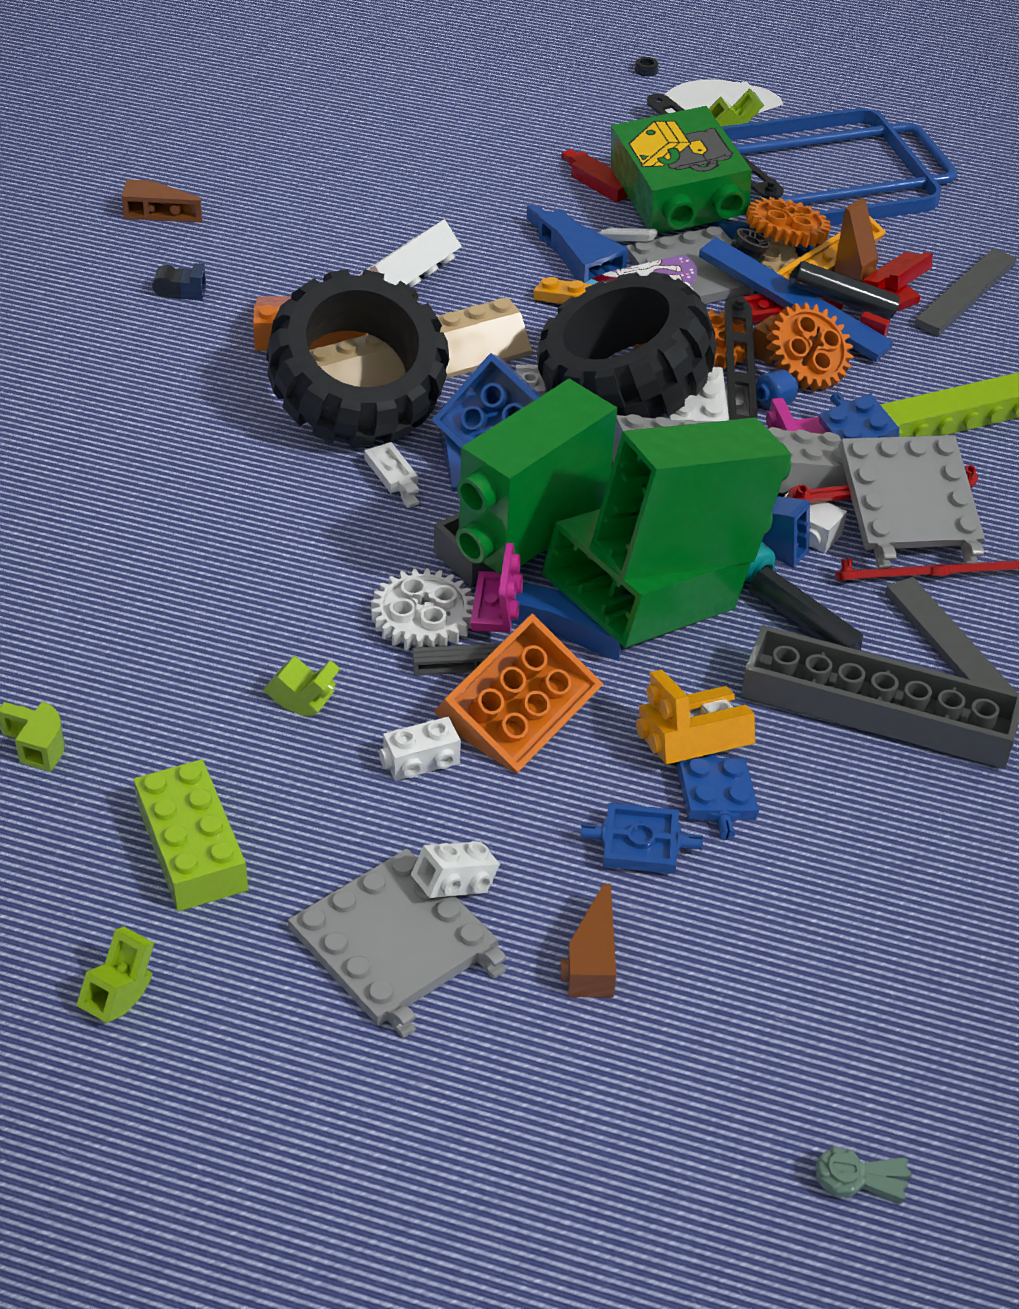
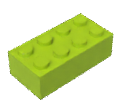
M203 759L133 778L137 806L177 912L249 891L245 859Z

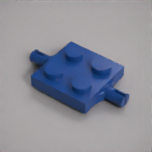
M836 392V395L833 393L830 401L836 407L818 414L819 423L824 430L839 435L841 439L899 437V427L871 393L849 402L843 398L840 392Z
M713 753L704 755L702 758H692L677 762L676 767L688 819L708 820L718 823L720 838L725 840L726 836L727 840L735 836L732 822L737 820H756L759 808L746 758H720Z
M608 803L607 818L603 822V826L583 823L581 825L580 839L602 840L601 844L604 849L603 867L675 874L677 855L680 852V848L702 851L703 835L682 834L679 826V810Z

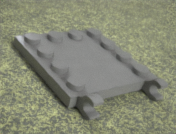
M720 226L708 227L707 229L693 232L688 231L674 236H663L660 239L648 242L639 241L625 246L628 248L627 258L633 266L679 255L689 257L697 269V276L691 287L700 295L701 301L704 304L748 294H760L699 257L700 249L715 237L729 245L733 242Z
M955 435L841 439L838 447L864 549H874L878 569L891 567L890 560H896L897 558L896 548L961 546L964 563L978 562L977 556L984 555L982 542L985 537Z
M408 848L288 919L291 932L375 1024L379 1026L388 1020L402 1038L416 1030V1027L411 1023V1021L416 1019V1016L408 1006L476 962L493 979L506 972V968L501 964L506 960V955L498 948V939L455 896L429 898L411 876L418 858Z

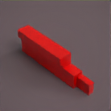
M569 149L562 152L561 158L569 162V166L572 167L571 176L616 203L628 197L624 187L621 186L610 167L582 151L577 153Z
M904 252L865 277L863 283L880 289L889 288L898 291L932 268L933 253L923 252L922 254Z

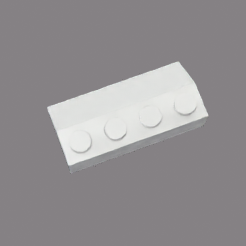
M444 219L367 270L385 274L384 280L394 285L402 281L409 287H413L421 281L419 277L421 274L427 277L439 268L436 264L440 262L444 265L454 259L455 255L453 252L462 246Z

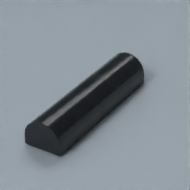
M801 261L791 271L789 276V286L862 312L872 313L887 320L893 318L899 305L900 296L805 261Z
M766 566L754 577L750 585V593L810 637L861 651L863 639L861 632Z

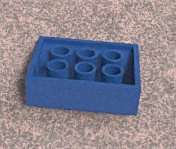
M490 353L434 416L432 421L461 448L538 399L541 395L502 358Z

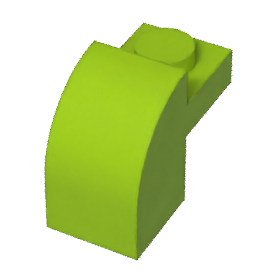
M749 88L733 106L720 96L708 109L720 126L749 123L764 104L756 93Z
M294 655L276 672L263 691L283 708L302 716H313L319 713L335 690L333 688L336 682L332 679L340 668L333 661L329 660L314 673Z
M43 701L36 710L4 702L0 707L2 735L16 738L19 762L52 772L65 749L61 720L57 710Z
M125 926L115 929L105 964L86 971L76 1006L106 1023L126 1014L143 995L151 980L153 973L147 970L154 942Z

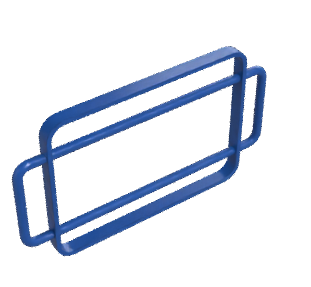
M855 108L721 126L730 140H739L857 123L869 124L873 127L735 145L740 154H749L882 135L915 176V178L781 197L787 202L791 199L795 204L800 202L808 204L923 187L929 196L867 205L869 216L872 219L921 213L938 207L942 190L939 184L950 183L957 177L955 166L921 126L910 122L890 124L881 113L873 109ZM909 132L916 135L946 173L931 175L898 133ZM845 208L820 211L819 215L826 216V220L830 221L829 225L831 226L840 225L843 222ZM720 220L709 223L711 227L720 226L730 239H734L737 230L740 228L756 232V229L750 228V224L746 222L729 223Z

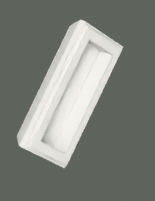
M607 228L600 231L601 235L613 241L648 242L654 240L658 233L656 229Z

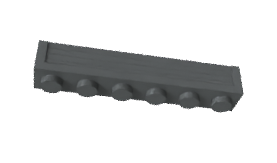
M501 643L413 648L414 676L472 673Z

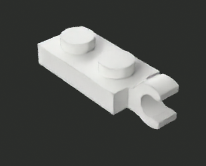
M389 442L364 450L365 461L390 493L399 491L407 508L419 505V501L415 497V493L419 492L417 486L418 475L393 443Z

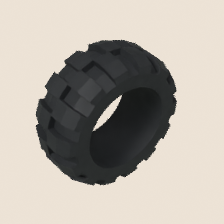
M345 269L328 272L324 275L322 283L313 278L292 293L291 299L280 306L273 320L266 356L269 362L267 375L273 393L278 399H284L282 408L299 426L307 422L314 427L312 432L314 436L332 444L336 437L349 440V447H371L374 444V440L382 438L386 444L408 435L411 426L415 428L422 425L433 412L447 377L446 368L450 360L448 341L444 333L440 332L442 325L429 303L420 305L417 302L419 297L417 291L402 281H399L397 285L385 281V274L364 270L362 276L350 275L349 270ZM337 331L367 333L382 340L397 353L403 362L406 374L390 384L379 387L349 385L326 373L314 360L308 347L318 338Z
M637 272L618 275L616 280L606 283L602 280L586 287V292L576 298L570 297L559 306L558 315L555 318H549L541 331V339L538 342L537 364L547 391L549 392L567 379H571L616 406L617 415L620 416L633 414L642 418L654 419L663 414L670 416L684 407L685 399L690 395L697 396L707 383L708 373L713 370L717 349L715 332L706 305L701 301L700 295L679 278L673 280L668 274L651 272L648 276H640ZM635 344H644L629 353L609 358L623 349L635 346Z

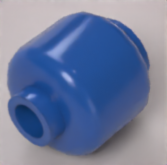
M779 369L762 374L756 381V398L766 409L771 408L772 399L783 398L786 405H790L796 398L798 384L795 377L787 370Z

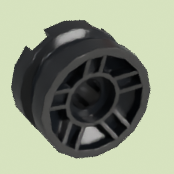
M744 228L737 230L734 236L735 241L730 244L761 264L765 259L764 254L769 251L771 246L769 240L764 238L763 235Z

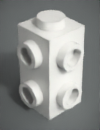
M448 716L384 733L383 748L379 749V756L383 768H389L394 780L398 781L460 764L461 740Z
M481 841L423 845L411 876L429 898L487 893L500 863Z

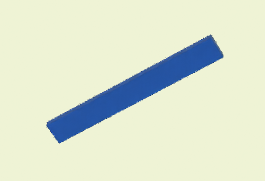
M713 238L700 249V258L784 308H791L795 303L801 307L807 302L810 309L817 304L820 313L828 309L827 317L831 319L836 315L837 320L835 324L837 326L844 324V328L841 330L842 334L850 335L845 342L853 345V349L871 360L877 362L891 349L893 341L816 295L789 286L787 278L719 238Z

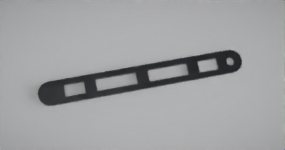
M652 94L647 97V105L659 115L668 114L665 110L670 108L676 112L684 110L666 95ZM742 155L752 169V174H755L764 181L757 184L751 179V189L766 199H769V197L774 199L781 198L784 192L783 187Z
M738 296L737 298L728 299L724 305L729 420L757 418L752 307L746 302L744 297ZM732 319L745 322V333L733 331ZM733 343L746 345L747 373L735 372ZM735 384L748 386L749 416L736 414Z

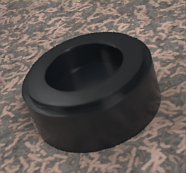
M641 57L635 62V72L641 76H654L658 73L659 63L654 58Z

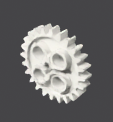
M426 568L424 574H419L416 569H413L410 576L401 571L400 579L390 576L389 584L380 583V591H374V599L371 600L372 622L375 623L376 631H382L383 639L392 637L393 646L403 642L404 650H408L412 645H416V648L422 646L435 647L437 644L447 646L448 640L458 644L459 635L467 637L468 629L471 628L470 622L475 597L471 596L470 588H464L463 580L454 583V575L451 574L444 578L442 577V570H439L435 575H431L429 568Z

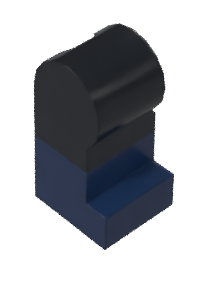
M194 263L192 269H176L170 265L158 267L152 283L153 291L165 298L203 301L207 287L205 264Z

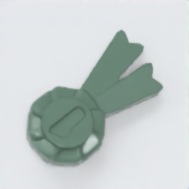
M837 1146L824 1152L816 1161V1178L819 1184L829 1194L844 1198H850L861 1189H864L894 1203L902 1204L906 1198L904 1191L909 1185L904 1180H908L912 1174L906 1167L908 1159L905 1157L863 1163L853 1150H846Z

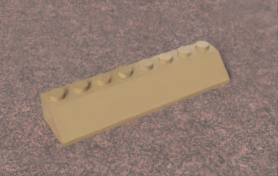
M508 297L437 316L442 325L440 332L444 333L448 341L450 360L446 368V379L475 371L490 353L499 356L505 362L532 355V348L521 312ZM369 334L310 350L314 360L326 373L349 385L379 387L390 384L406 374L403 362L397 353L385 342Z

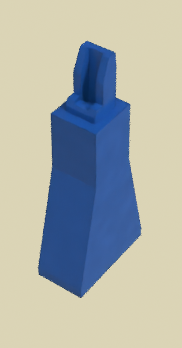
M531 204L527 206V219L539 229L538 237L557 252L576 280L585 283L601 274L626 268L628 248L579 224L561 209L547 213L540 207Z
M777 496L772 510V525L770 530L764 534L762 542L774 552L776 559L788 566L795 567L809 552L810 501Z
M523 582L522 593L516 594L515 599L519 601L518 620H512V624L521 625L533 613L554 635L619 661L624 646L560 590Z

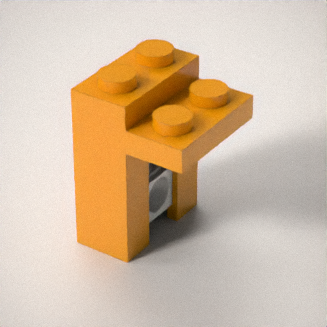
M662 669L649 672L650 685L646 689L649 703L639 705V719L636 720V730L639 738L644 739L650 746L651 751L654 754L656 753L665 764L755 744L754 712L747 705L733 707L730 701L735 700V694L727 686L686 694Z

